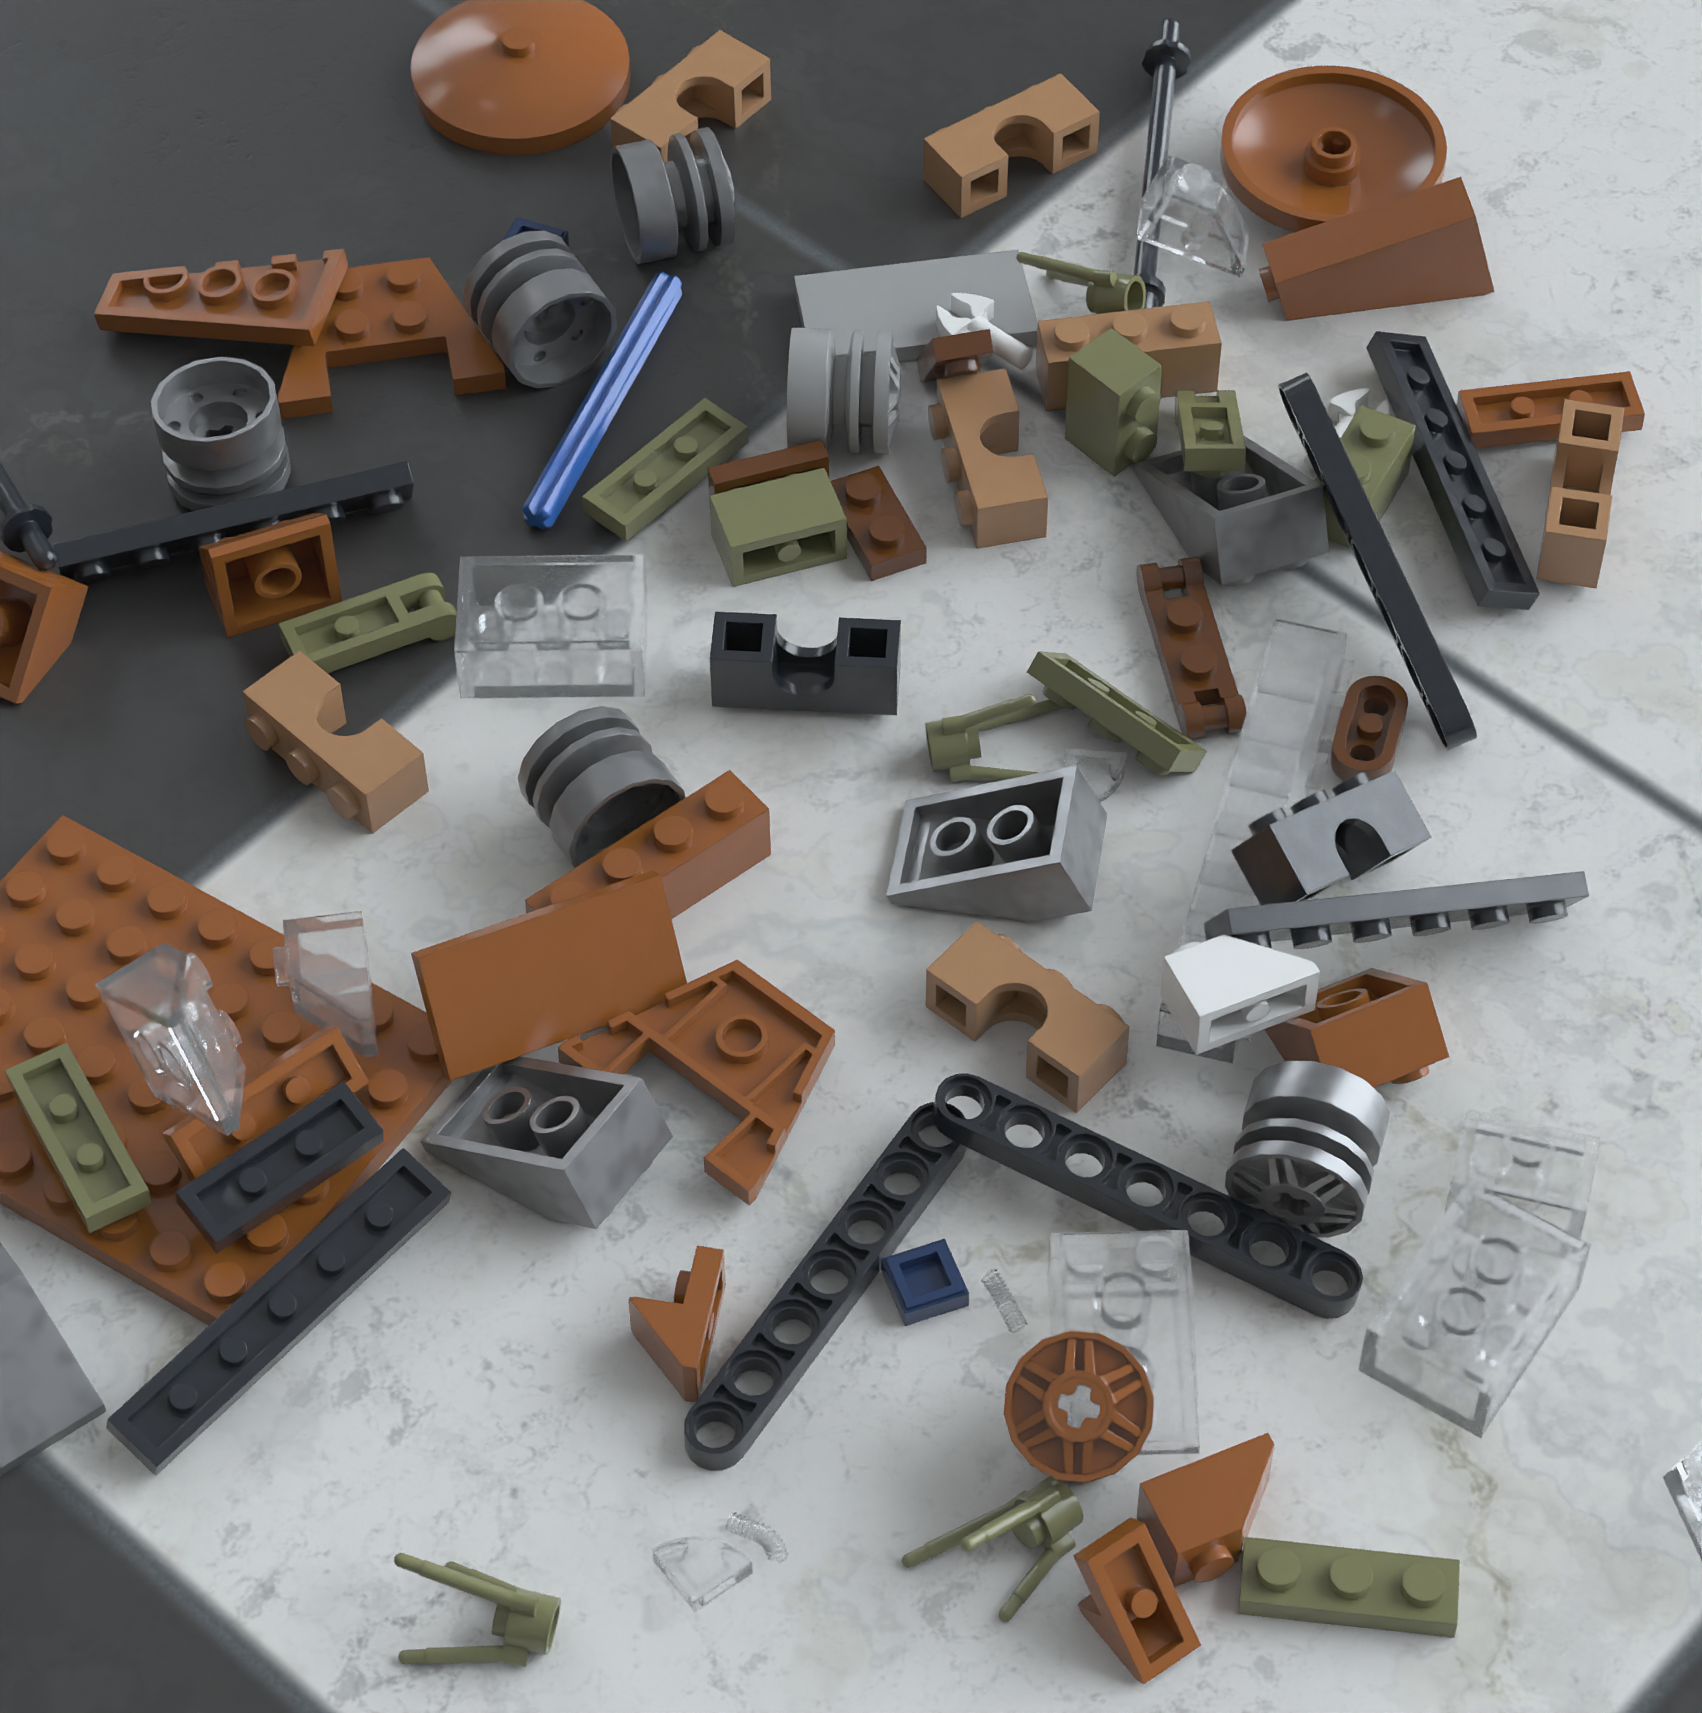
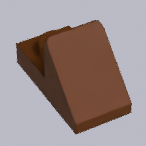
M704 1246L696 1247L691 1271H679L674 1292V1302L641 1297H630L628 1300L632 1333L682 1398L689 1402H696L701 1395L725 1292L726 1277L723 1249Z
M1130 1517L1073 1555L1091 1593L1078 1603L1082 1615L1138 1682L1146 1684L1201 1646L1145 1523Z

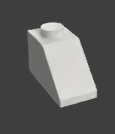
M1223 934L1202 943L1190 942L1184 944L1172 954L1164 956L1160 995L1197 1055L1314 1011L1320 971L1313 961Z

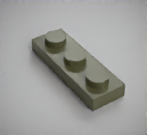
M704 398L582 496L584 513L627 542L708 476V467L723 464L749 443L748 426Z
M1038 651L1027 670L1029 675L1045 685L1041 691L1045 697L1066 709L1073 710L1077 707L1090 716L1091 720L1088 725L1092 730L1111 741L1120 743L1121 740H1124L1138 750L1135 757L1137 761L1153 772L1163 776H1168L1170 772H1196L1207 753L1198 744L1066 653Z
M67 1043L5 1070L11 1090L89 1233L152 1205L149 1189Z
M1244 1537L1238 1614L1454 1638L1458 1624L1460 1560Z

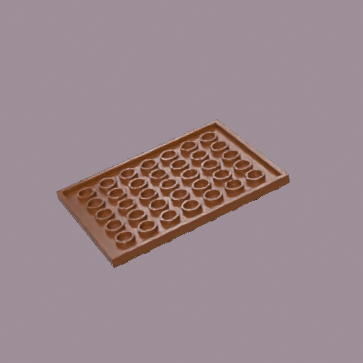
M64 815L55 822L0 881V1204L207 1325L214 1322L373 1176L452 1082L443 1076L425 1011ZM325 1026H337L369 1081L367 1085L354 1094L384 1130V1141L216 1253L177 1204L176 1191L190 1183V1180L162 1133ZM64 1043H67L139 1171L149 1189L152 1205L92 1233H89L11 1090L5 1070Z

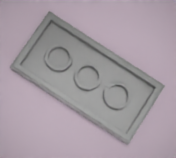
M1019 249L794 276V292L802 328L831 329L834 336L836 355L848 356L853 331L864 330V356L876 357L877 333L880 330L893 331L894 346L899 362L917 360L930 340L940 337L936 325L937 305L947 310L952 316L961 318L951 311V293L974 294L994 300V318L989 323L1026 346L1037 345L1038 323L1023 265L1016 260Z

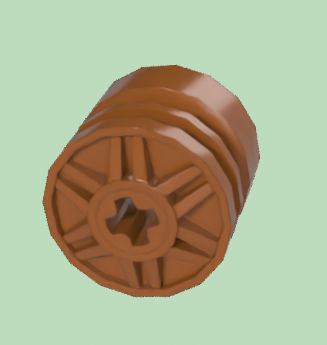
M1070 1330L1042 1339L1019 1359L1006 1384L1004 1418L1012 1443L1031 1466L1057 1480L1088 1483L1116 1474L1139 1454L1152 1429L1154 1396L1146 1370L1127 1347L1101 1333ZM1078 1386H1085L1091 1389L1090 1401L1100 1406V1413L1097 1419L1091 1417L1084 1418L1080 1428L1071 1427L1067 1424L1068 1412L1058 1408L1061 1395L1073 1396Z

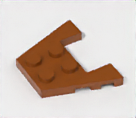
M429 257L347 268L315 346L293 345L278 394L281 419L333 412L327 371L328 368L446 352L448 353L455 395L506 389L505 370L499 358Z
M737 959L665 993V1002L637 1015L627 1011L608 1020V1029L585 1040H581L579 1035L574 1036L557 1047L559 1063L623 1075L647 1053H652L740 1118L742 1122L704 1157V1172L750 1206L760 1193L835 1046V1030Z

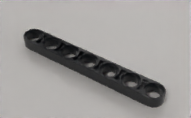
M1304 373L1278 384L1279 392L1291 423L1320 484L1323 486V491L1441 742L1447 750H1451L1477 739L1476 729L1469 710L1308 373Z
M968 1073L954 1074L947 1077L938 1086L932 1112L933 1121L939 1132L947 1138L1313 1315L1323 1318H1339L1347 1314L1354 1307L1361 1289L1363 1275L1361 1267L1355 1258L1345 1251L979 1076ZM956 1096H966L977 1101L982 1108V1112L972 1119H961L952 1115L945 1104ZM1015 1125H1027L1039 1132L1042 1141L1032 1148H1021L1012 1144L1006 1137L1005 1132ZM1075 1154H1088L1099 1161L1102 1171L1093 1177H1081L1069 1170L1066 1160ZM1145 1182L1152 1184L1159 1189L1163 1195V1200L1155 1206H1141L1130 1199L1127 1194V1188L1135 1183ZM1196 1212H1209L1222 1221L1224 1230L1215 1236H1204L1191 1228L1188 1218ZM1259 1241L1275 1243L1285 1253L1286 1260L1277 1266L1260 1264L1250 1254L1249 1247ZM1320 1271L1335 1272L1343 1277L1347 1283L1348 1290L1339 1296L1323 1294L1315 1288L1311 1277Z
M934 1102L918 1107L910 1115L689 1410L684 1421L685 1449L689 1458L697 1466L710 1471L725 1470L736 1465L744 1457L880 1272L881 1259L894 1253L963 1159L967 1147L955 1141L943 1147H933L924 1143L919 1137L922 1130L928 1126L935 1125L932 1114ZM945 1104L952 1115L957 1118L966 1119L963 1113L954 1105ZM906 1172L913 1174L919 1179L921 1184L913 1193L897 1195L886 1189L883 1183L886 1178L894 1173ZM870 1220L883 1227L885 1233L882 1238L874 1243L861 1244L851 1239L847 1231L856 1222ZM829 1269L839 1271L847 1277V1286L839 1292L830 1294L817 1291L810 1283L815 1274ZM788 1319H797L810 1327L811 1334L803 1342L786 1344L779 1341L774 1336L773 1331L780 1322ZM749 1370L766 1372L774 1381L772 1387L766 1393L752 1396L738 1390L735 1382L742 1373ZM719 1421L731 1426L736 1433L729 1444L720 1448L705 1446L696 1437L698 1430L703 1425Z

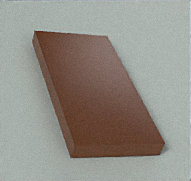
M653 870L411 953L443 1076L450 1081L607 1026L608 1020L627 1011L634 1015L642 1013L665 1002V993L687 983L662 878L659 873Z

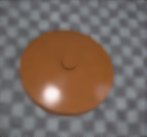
M467 0L443 13L424 31L412 55L411 76L413 93L420 112L445 137L468 148L503 155H529L550 152L570 146L591 136L606 125L623 105L630 86V60L627 43L617 25L601 10L583 0Z
M1334 65L1291 69L1268 77L1252 86L1237 99L1229 110L1222 129L1220 148L1222 172L1234 195L1242 204L1262 219L1291 232H1297L1440 184L1443 180L1447 157V142L1444 129L1432 108L1415 92L1401 83L1378 73Z

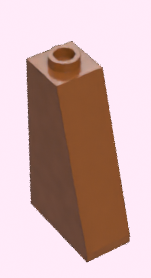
M1461 177L1262 243L1269 266L1258 269L1268 302L1280 299L1287 321L1483 296L1495 292L1477 219Z

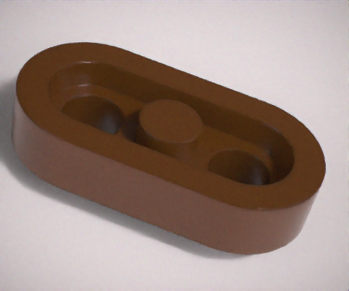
M1367 676L1358 679L1349 687L1333 738L1330 756L1331 768L1342 781H1346L1365 771L1370 780L1391 772L1408 708L1407 693L1396 681L1384 676Z

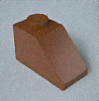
M1269 1433L1140 1483L1136 1518L1138 1521L1145 1523L1174 1587L1194 1579L1200 1583L1212 1581L1225 1574L1234 1563L1238 1562L1243 1550L1244 1537H1247L1270 1477L1274 1442Z

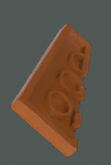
M344 249L323 251L322 260L298 262L296 254L272 256L271 265L241 268L239 261L233 260L216 262L214 267L201 273L188 274L185 266L112 273L94 312V316L99 329L103 331L315 346L349 264Z

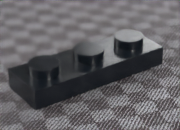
M343 1081L176 1191L177 1204L213 1250L218 1253L384 1141V1130Z

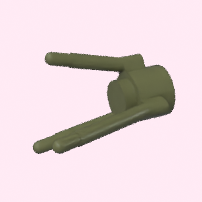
M1019 252L1016 256V260L1019 263L1046 270L1047 277L1086 286V304L1092 313L1120 312L1144 309L1145 284L1138 275L1095 270L1026 252Z
M1027 694L964 715L925 722L927 744L933 772L948 769L951 783L966 780L997 782L1038 773L971 766L970 759L982 757L978 732L1055 711L1060 706L1049 699L1036 702V697L1033 694Z
M1049 1476L1029 1491L1024 1490L1006 1504L905 1554L902 1558V1564L907 1568L913 1567L959 1544L962 1550L968 1552L1010 1529L1025 1547L1035 1549L1039 1545L1043 1546L1045 1551L1018 1584L998 1613L1000 1620L1007 1622L1012 1619L1022 1604L1027 1601L1057 1560L1076 1547L1075 1541L1069 1532L1082 1523L1084 1518L1083 1511L1078 1499L1070 1488L1061 1480Z
M405 1553L395 1555L394 1563L400 1568L497 1603L492 1625V1635L504 1637V1645L402 1650L398 1654L400 1663L506 1662L526 1667L530 1651L544 1655L549 1653L559 1620L561 1598L521 1589L452 1561L447 1562L445 1566H441Z

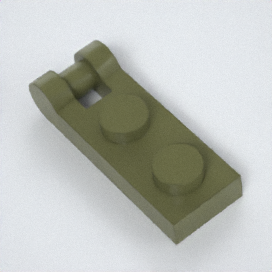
M1176 390L1175 424L1178 425L1184 471H1195L1197 474L1205 477H1222L1229 474L1230 471H1245L1246 447L1235 390H1217L1216 396H1195L1194 390Z
M423 573L284 621L278 625L281 640L290 657L300 650L326 673H330L429 637L437 641L446 640L459 631L462 621L454 605L444 601L446 591L439 577L434 573ZM409 609H416V611L410 613L407 612V610Z

